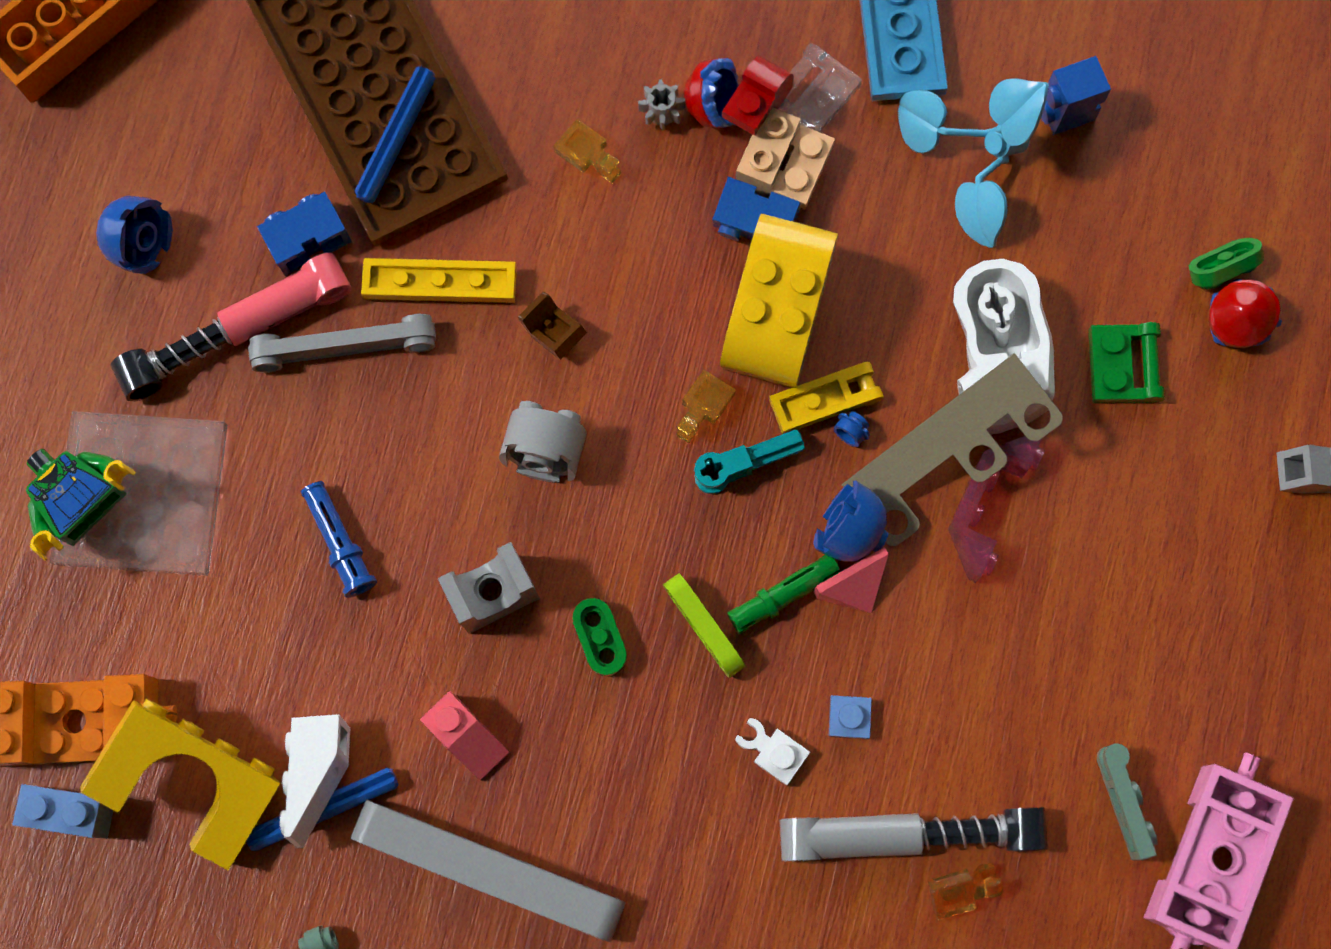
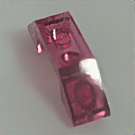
M1024 436L999 445L1007 457V462L1001 470L1019 478H1022L1029 469L1035 471L1045 449L1039 447L1042 439L1031 441ZM992 449L983 452L975 469L984 471L993 466L995 454ZM997 471L983 482H976L970 478L948 527L968 580L974 583L983 574L990 576L999 555L993 552L997 543L996 540L969 529L968 526L970 525L974 528L977 526L985 506L979 504L984 490L992 492L1000 471Z

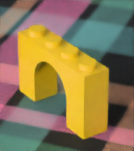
M146 699L143 705L133 700L81 784V793L119 813L143 772L158 759L173 754H187L203 760L214 772L217 786L216 796L209 812L189 845L192 852L229 870L280 785L279 781L272 776L275 769L256 758H253L251 763L237 757L240 750L218 738L217 742L213 744L202 738L201 735L204 730L185 719H182L180 724L165 717L168 710L149 699Z

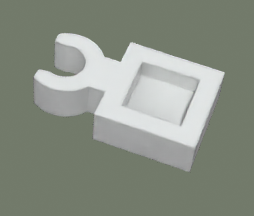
M749 718L747 724L756 730V738L752 741H746L738 735L735 738L736 743L743 749H756L760 752L754 763L787 786L810 751L779 729H776L771 738L765 734L763 725L758 720Z

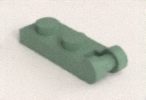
M1121 744L1105 746L1097 753V763L1131 860H1142L1155 856L1154 845L1158 843L1155 830L1150 821H1144L1140 805H1143L1142 793L1138 784L1135 781H1130L1125 767L1129 762V751Z

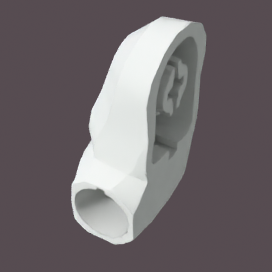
M1006 259L982 261L967 269L954 286L953 298L955 309L967 339V362L969 371L957 380L959 395L1015 353L1053 401L1055 396L1054 347L1052 335L1042 307L1040 288L1036 276L1023 264ZM1042 404L1030 405L1024 413L1026 424L1046 413L1049 409ZM1006 414L986 430L992 435L1018 427V425L1009 414Z

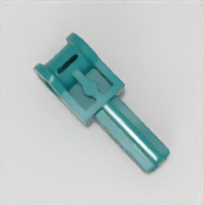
M792 430L748 448L742 445L721 454L715 452L705 453L695 463V483L704 493L718 494L726 488L728 483L752 475L753 470L802 452L805 449L802 436L798 430ZM712 466L714 471H719L717 480L712 481L710 476H705L707 467Z

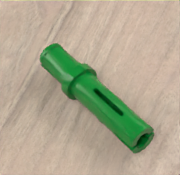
M824 555L768 590L761 588L756 591V597L727 612L729 619L736 631L742 634L768 617L773 619L778 616V611L814 591L817 585L840 573V568L835 559Z

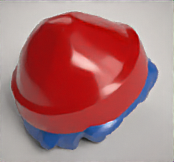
M728 58L702 61L697 64L686 81L683 89L685 107L702 126L718 129L735 125L722 118L723 109L739 86L734 62Z
M1235 279L1219 292H1215L1211 299L1208 316L1213 341L1222 346L1235 348L1259 346L1270 341L1271 333L1276 327L1281 326L1282 323L1280 319V302L1273 289L1257 280Z

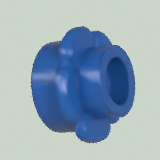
M850 412L849 415L846 413L838 415L839 421L833 429L836 435L845 443L858 447L862 441L870 438V433L867 430L869 423L860 414Z

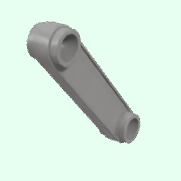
M412 314L403 317L402 323L282 339L274 334L256 335L249 339V362L252 364L253 371L266 373L281 370L285 363L404 348L407 352H425L435 348V324L432 322V316Z

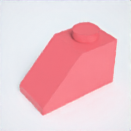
M450 691L420 719L438 740L480 781L510 753L462 701Z

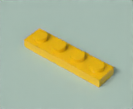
M364 258L361 295L363 299L515 303L517 266L516 262Z

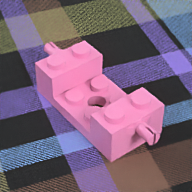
M1243 754V759L1237 773L1216 764L1202 766L1187 803L1193 806L1194 809L1167 879L1157 881L1144 915V919L1164 927L1175 937L1170 949H1189L1191 944L1204 945L1211 949L1238 948L1293 801L1292 797L1253 781L1258 765L1261 762V759L1253 757L1254 755ZM1219 846L1226 847L1233 857L1232 865L1225 871L1217 869L1212 861V854Z

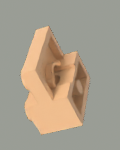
M772 108L756 135L752 134L736 170V179L757 186L755 193L759 196L769 199L771 192L800 201V208L806 209L834 146L835 138L800 125L801 118ZM786 155H789L790 158L784 171L780 170Z

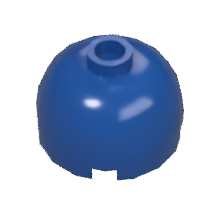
M124 196L110 202L98 220L96 231L98 247L108 261L132 273L146 274L157 268L160 262L155 261L161 247L168 252L173 233L171 216L168 211L162 210L161 202L139 196Z
M856 480L853 481V487L848 484L845 485L825 511L823 518L828 520L824 532L817 528L813 545L816 550L838 561L847 562L863 559L871 551H879L888 538V532L885 531L887 524L886 508L878 495Z

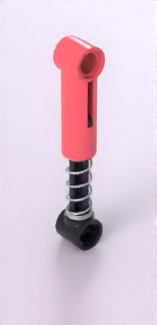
M333 253L320 254L303 264L300 271L217 312L218 321L213 319V324L203 329L197 327V332L187 337L181 335V340L171 345L165 343V348L159 351L152 350V352H147L144 349L127 351L116 357L110 366L126 400L138 401L145 399L161 389L162 379L168 374H173L175 368L181 365L189 366L190 361L197 357L205 358L207 352L213 349L220 350L221 345L226 342L238 346L248 341L251 337L260 335L317 305L322 306L335 303L349 294L351 285L336 256Z

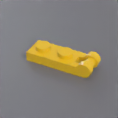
M870 362L854 365L801 384L797 388L793 387L769 396L770 404L782 434L829 419L840 413L881 401L884 396L880 386H875L872 379L874 371ZM857 382L861 391L852 394L848 383Z

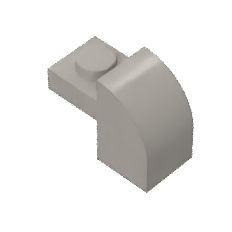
M1305 445L1276 453L1280 491L1301 494L1331 493V447Z

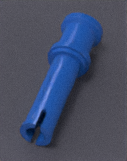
M318 481L303 488L301 494L305 498L316 521V525L331 553L329 556L330 567L337 570L345 586L342 591L346 598L355 597L373 588L377 584L376 577L369 574L361 558L363 555L361 547L357 544H352L341 518L328 495L324 482ZM322 509H324V511H325V513H326V515H327V517H328V519H329V521H330V523H331V526H332L334 532L332 531V529H331V527H330V525H329V523H328V521H327V519H326V517H325V515H324Z

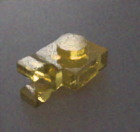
M578 119L573 122L553 146L556 154L583 173L592 165L602 177L612 184L622 173L617 167L619 160L603 151L607 147L606 139Z
M703 369L682 399V405L687 407L689 411L677 425L678 431L676 436L690 443L704 419L714 425L734 397L736 389Z

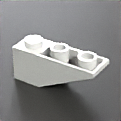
M339 714L292 718L291 732H288L285 737L286 753L289 756V769L283 774V790L285 795H287L286 810L281 812L280 828L284 837L296 848H303L349 766L350 727Z

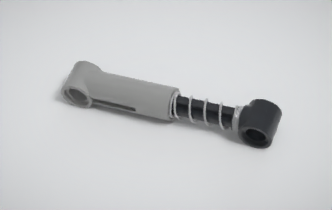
M1044 807L1004 809L1003 814H998L997 816L991 814L987 819H977L976 816L972 815L969 819L959 820L954 816L951 820L940 821L939 818L935 817L932 821H924L919 817L918 813L779 820L782 861L921 855L924 846L930 850L931 846L945 845L946 849H948L949 845H964L967 848L968 844H983V847H986L988 843H995L999 847L1005 846L1007 851L1048 849Z

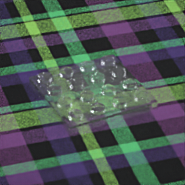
M72 411L66 451L74 456L84 451L110 456L132 468L136 474L134 476L128 474L123 478L122 486L125 487L124 491L127 495L74 546L56 537L63 545V549L58 551L55 547H52L50 563L61 566L209 576L228 425L224 421Z

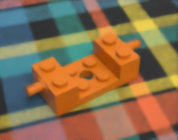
M146 674L104 676V680L39 684L24 680L0 682V767L96 762L133 700L142 705L146 699L158 704V679ZM176 705L162 706L168 710L167 714L177 713ZM81 711L86 718L85 726L80 732L72 733L67 725L68 719L72 713ZM165 715L169 720L177 721L176 715Z

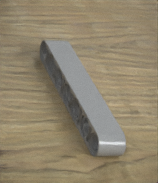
M369 800L365 801L350 838L608 942H611L626 903Z

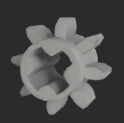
M659 80L658 85L652 88L645 86L644 96L647 100L638 101L639 111L647 112L645 116L646 125L648 126L653 122L660 125L662 130H665L666 125L672 121L679 124L680 114L677 110L685 109V99L676 98L678 96V85L670 87L665 85L662 80Z

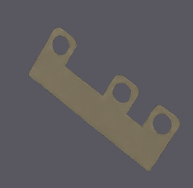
M1014 353L841 485L844 487L848 484L853 487V481L856 480L878 495L886 508V513L891 510H899L906 515L908 519L907 529L899 535L888 533L886 543L890 546H897L915 533L920 525L916 515L900 496L902 492L952 455L956 457L969 476L976 482H983L1005 466L1007 457L986 429L1006 414L1011 416L1021 431L1031 441H1038L1062 423L1063 416ZM1032 404H1042L1050 411V422L1043 429H1032L1024 420V413ZM978 445L990 447L995 454L993 466L984 471L975 469L969 461L971 450Z

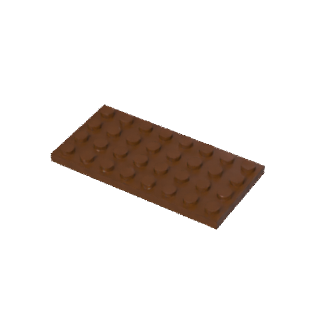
M246 0L374 247L508 180L505 169L413 0ZM422 66L431 70L434 73L435 81L375 202L367 203L356 197L355 189L415 69Z

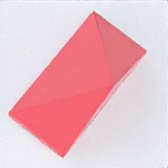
M884 547L817 585L813 592L816 598L872 613L889 555Z

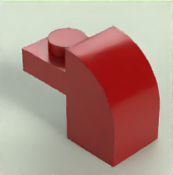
M762 56L755 57L743 72L741 83L722 111V118L755 136L772 108L779 109L793 87L794 75Z

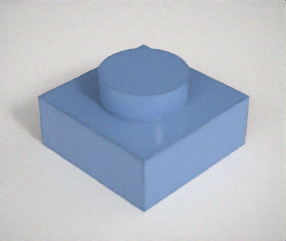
M831 695L828 737L869 739L871 698Z

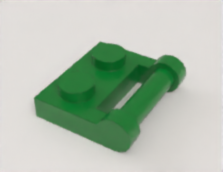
M1146 322L1138 325H1091L1088 329L1092 403H1156L1164 401L1165 391L1164 387L1160 386L1157 338L1161 337L1160 324ZM1131 340L1142 341L1143 388H1134Z

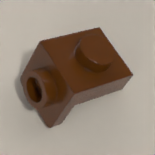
M542 292L529 304L518 317L532 339L560 360L587 333L579 322L558 308L553 299L545 292Z

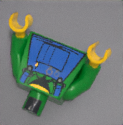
M45 449L36 451L26 463L37 475L26 488V493L31 499L27 506L33 534L30 548L42 560L46 561L48 560L46 554L50 548L55 547L58 551L63 549V545L56 537L74 546L127 495L124 491L125 487L122 486V480L128 474L134 476L136 472L123 462L106 455L84 451L74 456L70 452L65 451L54 459Z

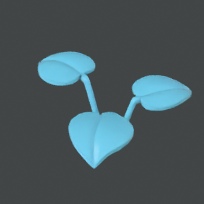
M1012 78L998 83L991 93L989 102L991 118L998 125L986 130L943 127L942 125L947 116L946 106L936 94L930 91H910L900 99V106L898 108L900 130L905 143L912 150L919 153L934 150L939 143L940 134L946 136L985 137L987 151L997 157V160L976 176L975 183L967 182L961 184L955 198L956 216L961 227L973 240L986 247L996 246L997 238L1007 217V199L998 184L993 181H984V179L1000 165L1008 163L1009 155L1022 153L1028 148L1030 139L1034 135L1044 111L1049 86L1047 82Z

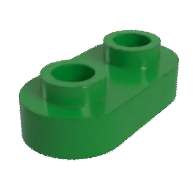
M1241 238L1195 258L1189 264L1192 283L1204 289H1214L1240 274L1254 271L1264 261L1262 243L1255 238Z
M585 599L576 606L572 618L588 664L595 673L601 676L616 675L626 664L627 652L609 606L600 599ZM596 613L601 617V621L597 626L591 627L586 624V618L589 614ZM604 650L614 652L615 658L611 663L605 664L600 661V654Z

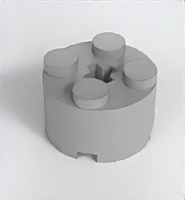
M521 401L519 408L511 413L499 454L500 462L507 467L508 462L511 461L518 465L517 473L541 481L559 482L560 477L568 475V481L574 480L587 435L586 429L580 424L581 416L570 410H559L556 413L543 409L538 403Z

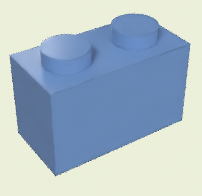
M21 784L12 825L90 838L108 839L114 810L82 793Z

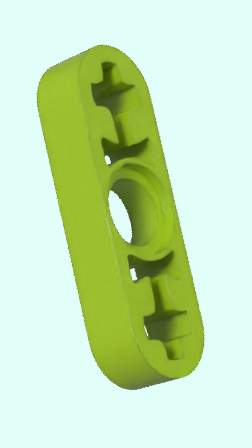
M678 573L665 582L663 587L725 675L731 678L746 666L737 651L682 575Z

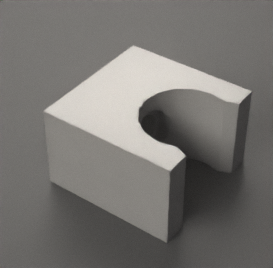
M511 542L498 548V555L494 559L472 571L459 575L449 572L438 578L459 624L469 634L540 599ZM493 582L501 584L502 593L499 598L493 601L483 599L482 593L486 585Z

